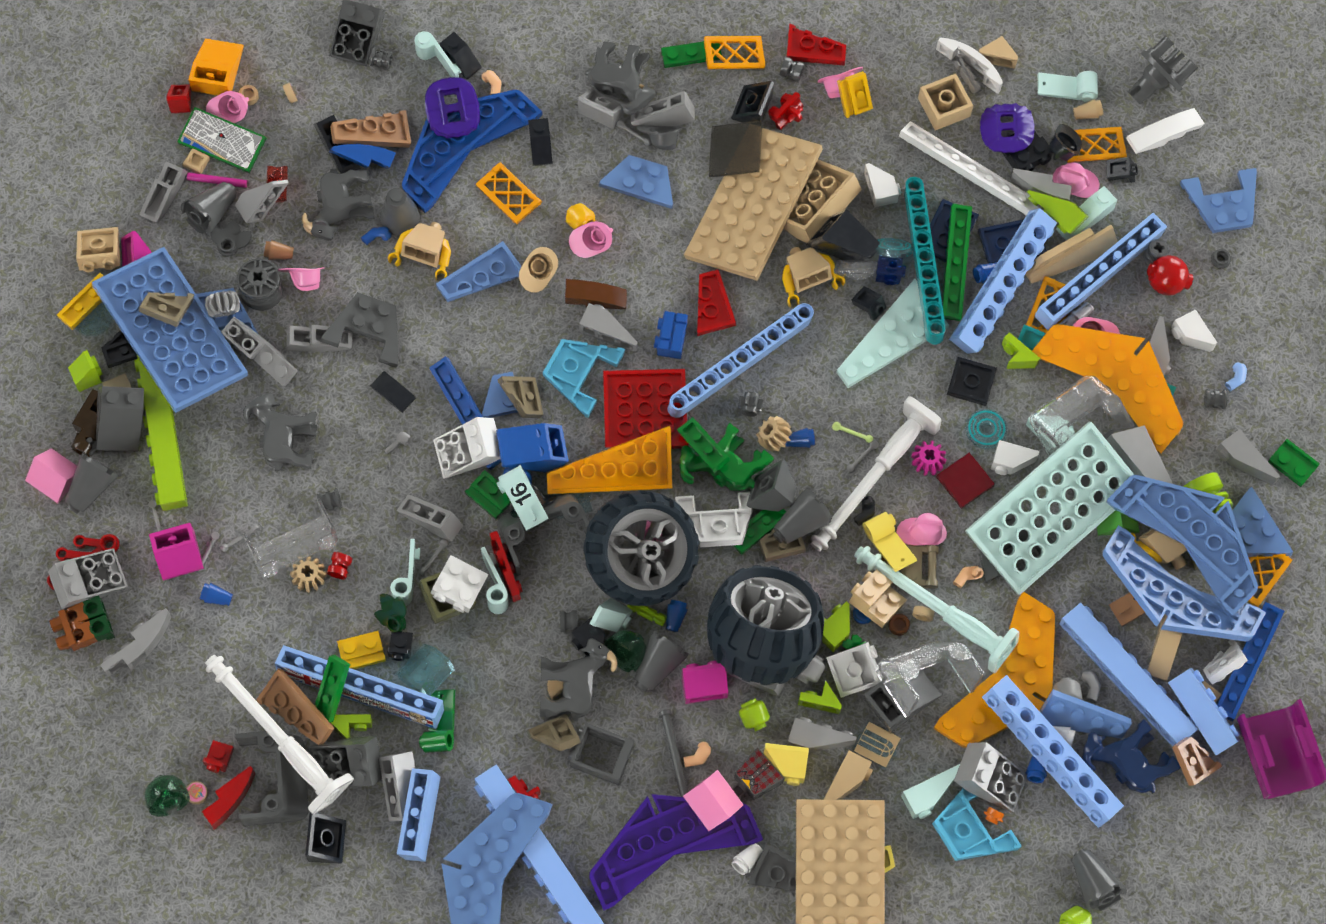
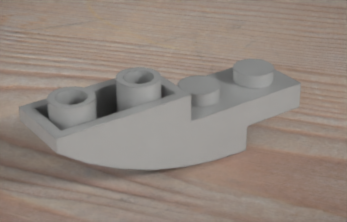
M233 317L221 333L247 357L257 362L282 386H286L298 370L286 360L283 354L236 317Z
M166 608L156 611L147 622L138 624L133 629L134 631L131 632L134 641L125 643L119 652L115 655L111 654L103 660L100 666L108 677L125 665L130 670H133L149 656L162 639L170 623L171 615Z

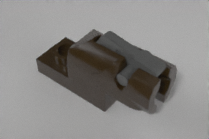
M92 389L72 422L77 433L71 448L77 454L82 455L83 453L88 457L92 456L96 451L98 391Z

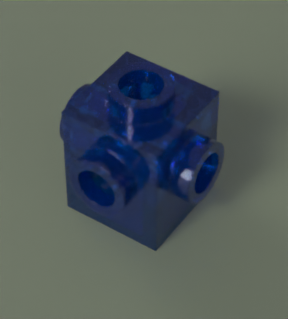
M879 255L875 282H882L886 285L900 284L901 277L905 278L906 273L903 258L896 255Z

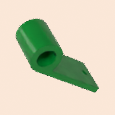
M455 690L430 691V696L443 700L444 712L437 728L429 727V731H424L422 736H420L419 746L425 753L451 751L454 744Z

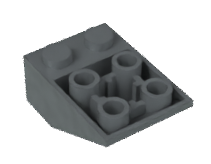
M343 0L329 56L367 66L372 48L381 30L386 10L350 0Z
M914 662L864 694V701L891 734L942 695L917 663Z
M377 736L355 737L327 742L322 745L308 746V753L315 759L329 778L335 780L346 773H349L354 778L348 787L373 786L382 779Z

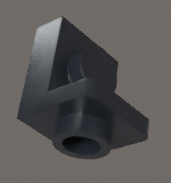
M1130 157L1106 160V178L1108 181L1128 178L1131 183L1135 182V175H1138V167Z
M865 286L851 299L853 305L868 312L870 319L874 321L887 307L881 294Z
M391 632L390 646L387 653L389 657H392V660L404 661V659H410L413 633Z

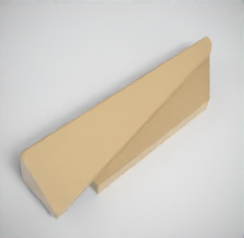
M1109 225L1095 235L1091 228H1088L1048 250L1035 259L1036 263L1026 272V277L1031 283L1043 280L1045 276L1051 277L1098 259L1118 242L1112 225Z

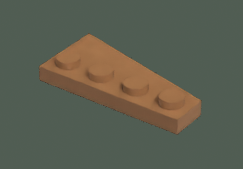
M406 110L399 111L397 114L385 113L379 117L367 116L361 120L355 118L332 122L330 126L333 144H364L409 148L411 145Z
M283 669L276 670L256 700L259 704L266 705L272 713L283 717L284 721L289 725L297 727L299 732L318 745L324 744L335 729Z

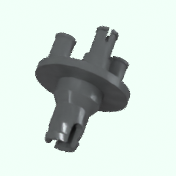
M1166 35L1153 48L1150 47L1147 51L1143 50L1140 53L1150 64L1144 69L1143 76L1128 91L1139 104L1144 103L1143 101L1148 99L1156 90L1165 88L1169 83L1180 92L1183 89L1182 86L1186 83L1185 80L1198 69L1189 59L1178 72H1173L1172 68L1185 55L1181 52L1175 58L1180 52L1176 47L1164 60L1161 56L1174 45Z

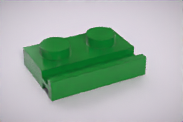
M1288 439L1284 441L1268 460L1273 467L1300 487L1320 465L1319 462Z
M484 470L464 492L496 520L508 508L511 501L506 492L501 493L497 485L499 481Z

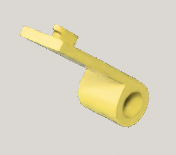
M883 512L864 522L863 529L891 568L897 572L916 562L917 558L895 532L894 525H896V521L893 515Z

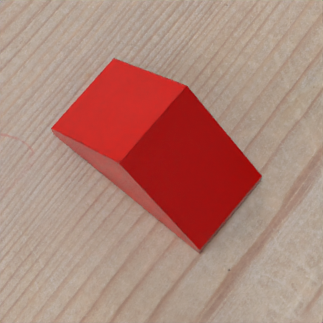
M190 84L170 86L166 99L171 113L191 112Z

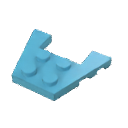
M561 339L543 371V376L585 417L589 418L597 404V400L579 390L597 359L617 367L625 353V349L620 347L617 349L609 348L606 345H588L586 342Z
M964 788L932 823L954 860L958 861L1020 849L1022 846L1012 830L994 840L990 837L969 803L978 796L966 791Z

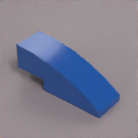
M364 144L333 146L329 151L364 168L369 167L370 162L386 169L390 168L396 152L385 148Z

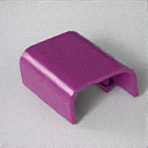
M1301 699L1284 709L1246 718L1245 714H1241L1237 718L1264 799H1272L1307 790L1326 782V769Z

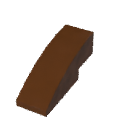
M566 279L565 304L586 305L587 308L590 303L592 305H601L605 309H626L627 289L593 281Z

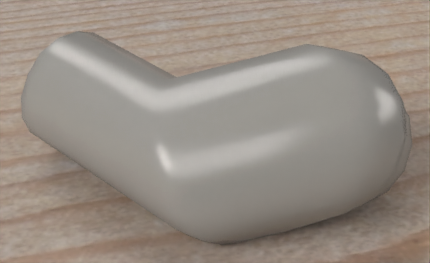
M1085 671L1082 673L1081 679L1084 683H1088L1090 687L1086 700L1096 703L1101 683L1096 673Z

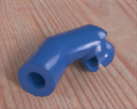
M375 227L363 235L361 240L368 245L377 237L387 241L392 237V234L387 227Z

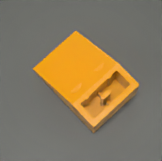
M205 38L193 62L188 79L191 90L217 96L224 92L232 91L244 45Z

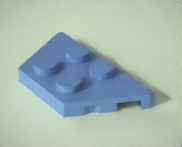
M629 155L600 180L599 187L670 209L673 207L667 166Z
M1252 487L1249 488L1232 510L1248 557H1256L1258 555L1269 557L1273 556V554L1291 556L1293 554L1291 547Z

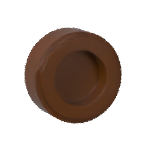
M895 614L889 620V630L897 636L906 634L910 627L908 617L903 614Z

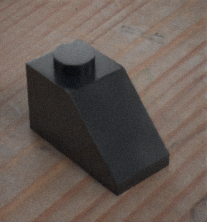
M455 32L439 43L452 64L458 66L461 74L467 80L482 68L468 44Z
M548 118L528 120L533 166L553 164Z

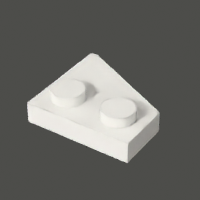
M1230 639L1228 643L1231 646L1226 652L1219 651L1214 659L1203 669L1212 685L1222 681L1226 675L1233 670L1241 668L1248 661L1235 640Z

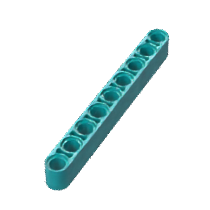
M910 177L905 184L904 198L925 337L929 343L937 345L944 339L946 326L924 184L920 178ZM926 258L928 261H922L921 259ZM924 276H929L931 279H925ZM926 294H932L934 297H928ZM929 312H934L937 315H930ZM937 330V331H939L940 333L935 334V333H932L931 331Z

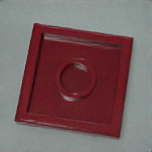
M970 452L936 476L961 509L995 485Z

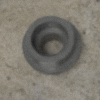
M1225 249L1215 250L1211 255V263L1216 268L1224 269L1231 262V256ZM1221 257L1224 261L1221 262L1217 258Z

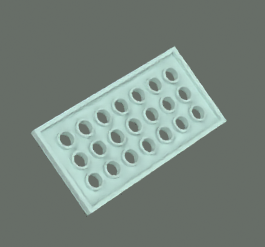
M1088 422L967 528L965 532L1015 593L1020 595L1115 511L1106 502L1107 499L1134 474L1092 422ZM1087 445L1092 448V454L1089 457L1083 454V449ZM1071 459L1077 462V467L1073 471L1068 468V462ZM1100 461L1105 464V470L1102 473L1096 470V465ZM1058 472L1062 479L1056 485L1052 481V476ZM1084 475L1090 478V483L1086 487L1081 484V478ZM1112 477L1118 480V486L1115 489L1109 486V480ZM1040 486L1046 489V495L1043 498L1037 496V489ZM1071 488L1074 491V498L1067 500L1065 492ZM1096 491H1100L1103 495L1099 503L1095 502L1093 498ZM1024 500H1028L1031 504L1027 512L1021 509V504ZM1053 502L1059 505V510L1056 514L1050 512V505ZM1082 504L1087 507V513L1084 516H1080L1078 513V508ZM1008 514H1013L1015 522L1009 526L1005 519ZM1037 516H1041L1044 520L1040 528H1037L1034 524ZM1066 518L1072 521V526L1068 530L1063 528V521ZM994 527L998 528L1000 532L997 539H992L990 536V531ZM1025 529L1028 532V538L1022 542L1019 539V532ZM1050 532H1054L1057 536L1056 541L1052 544L1047 540ZM1007 543H1010L1013 548L1012 553L1009 555H1005L1003 552V547ZM1036 545L1041 548V554L1038 557L1032 555V548ZM1020 559H1023L1026 563L1022 571H1018L1016 568V563Z

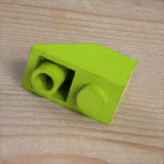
M88 350L83 351L68 367L79 392L102 383L100 376L103 375L95 355L90 357Z
M847 601L843 605L838 604L831 611L832 615L828 619L824 618L822 642L833 653L842 645V641L849 638L850 604Z

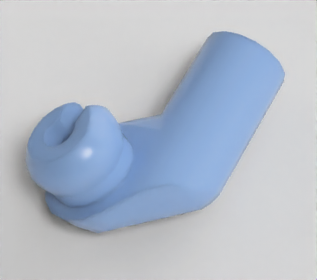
M1237 362L1233 365L1234 377L1225 383L1229 391L1234 390L1245 382L1247 374L1245 364Z

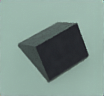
M767 81L744 85L731 119L747 125L760 127L773 96L774 82Z
M309 813L305 853L308 862L342 863L346 820L319 813Z

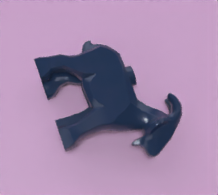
M1145 719L1138 724L1137 730L1129 737L1104 747L1102 741L1105 740L1106 736H1099L1097 733L1091 732L1088 735L1082 754L1083 761L1093 772L1096 768L1091 763V760L1109 763L1117 772L1115 773L1117 780L1121 784L1125 783L1129 789L1139 793H1155L1156 785L1154 781L1156 779L1167 777L1181 768L1175 757L1172 756L1170 758L1166 752L1160 755L1159 762L1156 765L1149 764L1140 749L1155 738L1149 733L1152 728Z

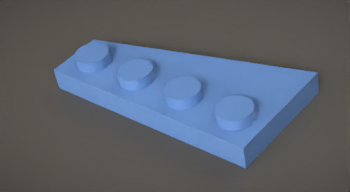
M502 241L436 283V287L446 301L450 302L518 278L521 265Z
M1054 689L1039 710L1052 726L1071 727V730L1078 732H1095L1098 735L1120 739L1124 737L1132 724L1131 718Z

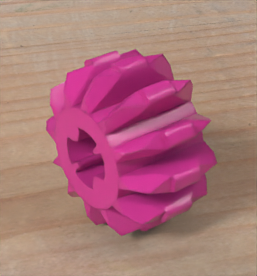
M933 440L930 441L929 445L925 441L921 443V446L916 445L915 452L911 454V457L914 459L912 460V466H917V472L924 470V476L928 474V471L934 476L936 470L942 471V465L946 464V458H944L946 452L940 451L941 444L936 447L933 446ZM927 456L928 458V456L932 457V460L931 458L927 460L925 457Z

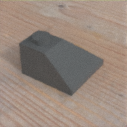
M784 459L755 476V487L751 488L747 506L755 509L780 511L793 504L797 488Z

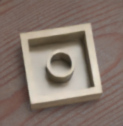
M957 74L920 87L918 100L935 131L971 117L973 104Z

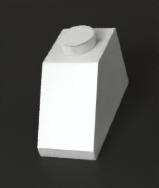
M870 163L865 164L864 175L874 208L897 203L898 197L901 195V188L899 183L895 182L894 176Z
M1196 310L1176 319L1171 327L1174 338L1179 339L1183 345L1211 352L1217 344V341Z
M999 440L991 469L1000 475H1011L1036 462L1039 451Z

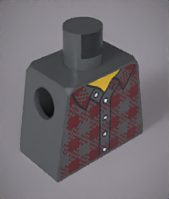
M757 747L735 772L734 778L738 784L732 790L739 799L747 793L755 800L783 784L784 777Z

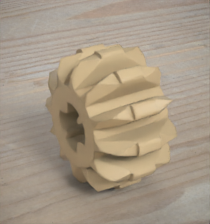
M770 416L768 421L763 420V425L758 427L760 430L756 434L758 442L768 451L779 452L780 448L785 447V443L790 441L789 436L792 434L791 426L781 417Z
M307 556L306 561L299 558L300 565H292L294 571H291L290 575L293 577V585H298V590L301 591L306 588V592L309 593L311 587L318 590L317 583L324 585L325 582L322 578H325L327 573L323 571L325 566L324 564H319L318 558H315L313 561H311L310 556ZM308 571H311L310 577L305 576Z

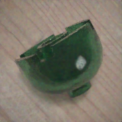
M624 629L614 633L604 644L615 654L617 666L625 672L637 671L646 653L644 638L639 633Z
M159 775L145 789V804L151 815L157 817L168 816L169 814L166 811L175 807L179 811L187 805L190 800L189 791L180 778L173 775Z

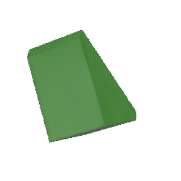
M1115 510L1097 526L1098 536L1113 535L1118 525L1130 533H1139L1138 521Z

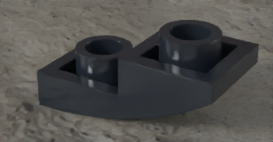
M385 371L370 385L374 391L402 413L416 399L410 391Z

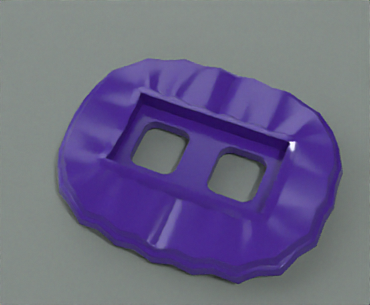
M450 77L437 80L428 87L425 94V112L430 128L437 136H443L447 139L466 136L477 129L480 123V108L477 94L471 83L463 78ZM456 95L458 102L447 105L445 104L444 97ZM459 112L461 120L449 122L447 114Z
M1017 103L995 104L991 108H986L984 113L981 114L980 130L982 140L986 147L992 151L1013 153L1026 149L1032 143L1035 124L1032 113L1026 106H1020ZM1012 116L1013 122L1002 123L1000 118ZM1013 130L1014 136L1002 137L1001 132Z

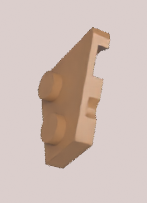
M1186 737L1172 746L1189 786L1196 785L1222 767L1221 763L1218 761L1214 762L1209 757L1210 753L1200 747L1193 737Z

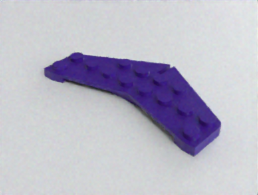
M651 794L659 814H655L648 796H646L589 872V879L602 910L604 911L615 906L623 897L676 854L751 845L762 841V835L749 806L743 803V806L730 818L708 831L684 797Z

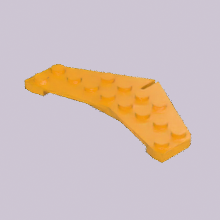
M1061 324L1053 325L1032 352L1040 357V360L1052 363L1109 387L1138 427L1145 425L1157 452L1162 454L1182 429L1183 420L1150 342L1148 341L1136 356L1134 352L1145 338Z
M1025 592L1017 600L1009 630L1015 628L1020 632L1019 641L1014 650L995 674L993 673L940 717L933 728L963 748H967L968 743L982 742L1008 729V726L1002 722L1000 717L982 698L985 693L1006 675L1038 710L1041 709L1044 702L1035 697L1033 693L1046 701L1052 691L1055 613L1051 608Z

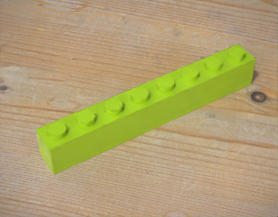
M137 355V360H134L136 372H140V378L137 379L138 388H144L143 409L146 411V416H143L145 429L148 428L149 435H146V442L148 448L151 447L152 454H149V461L151 467L154 466L155 473H152V480L154 486L157 485L158 492L155 493L156 504L160 505L163 511L187 507L188 503L173 409Z

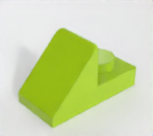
M1010 332L1004 337L1002 342L1003 349L1009 355H1014L1008 362L1006 369L1036 368L1040 357Z
M826 681L822 696H818L813 691L800 692L798 705L840 714L842 705Z
M371 714L335 715L334 721L330 724L343 739H349L351 728H354L355 731H366L367 728H372Z

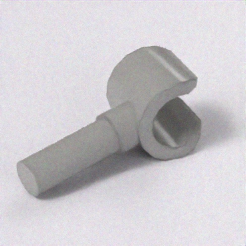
M400 432L396 440L384 451L388 454L400 443L407 446L412 440L411 436L406 432Z

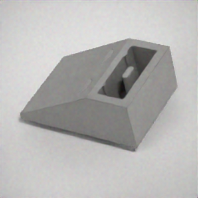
M114 548L54 563L48 571L62 610H66L99 595L102 598L128 587Z
M987 742L968 743L954 781L966 791L1014 813L1027 775Z

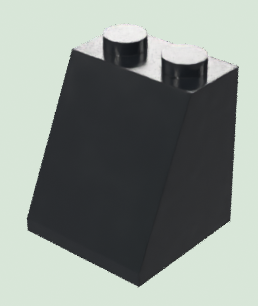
M847 209L830 216L807 243L811 248L849 263L862 262L866 258H872L880 244Z

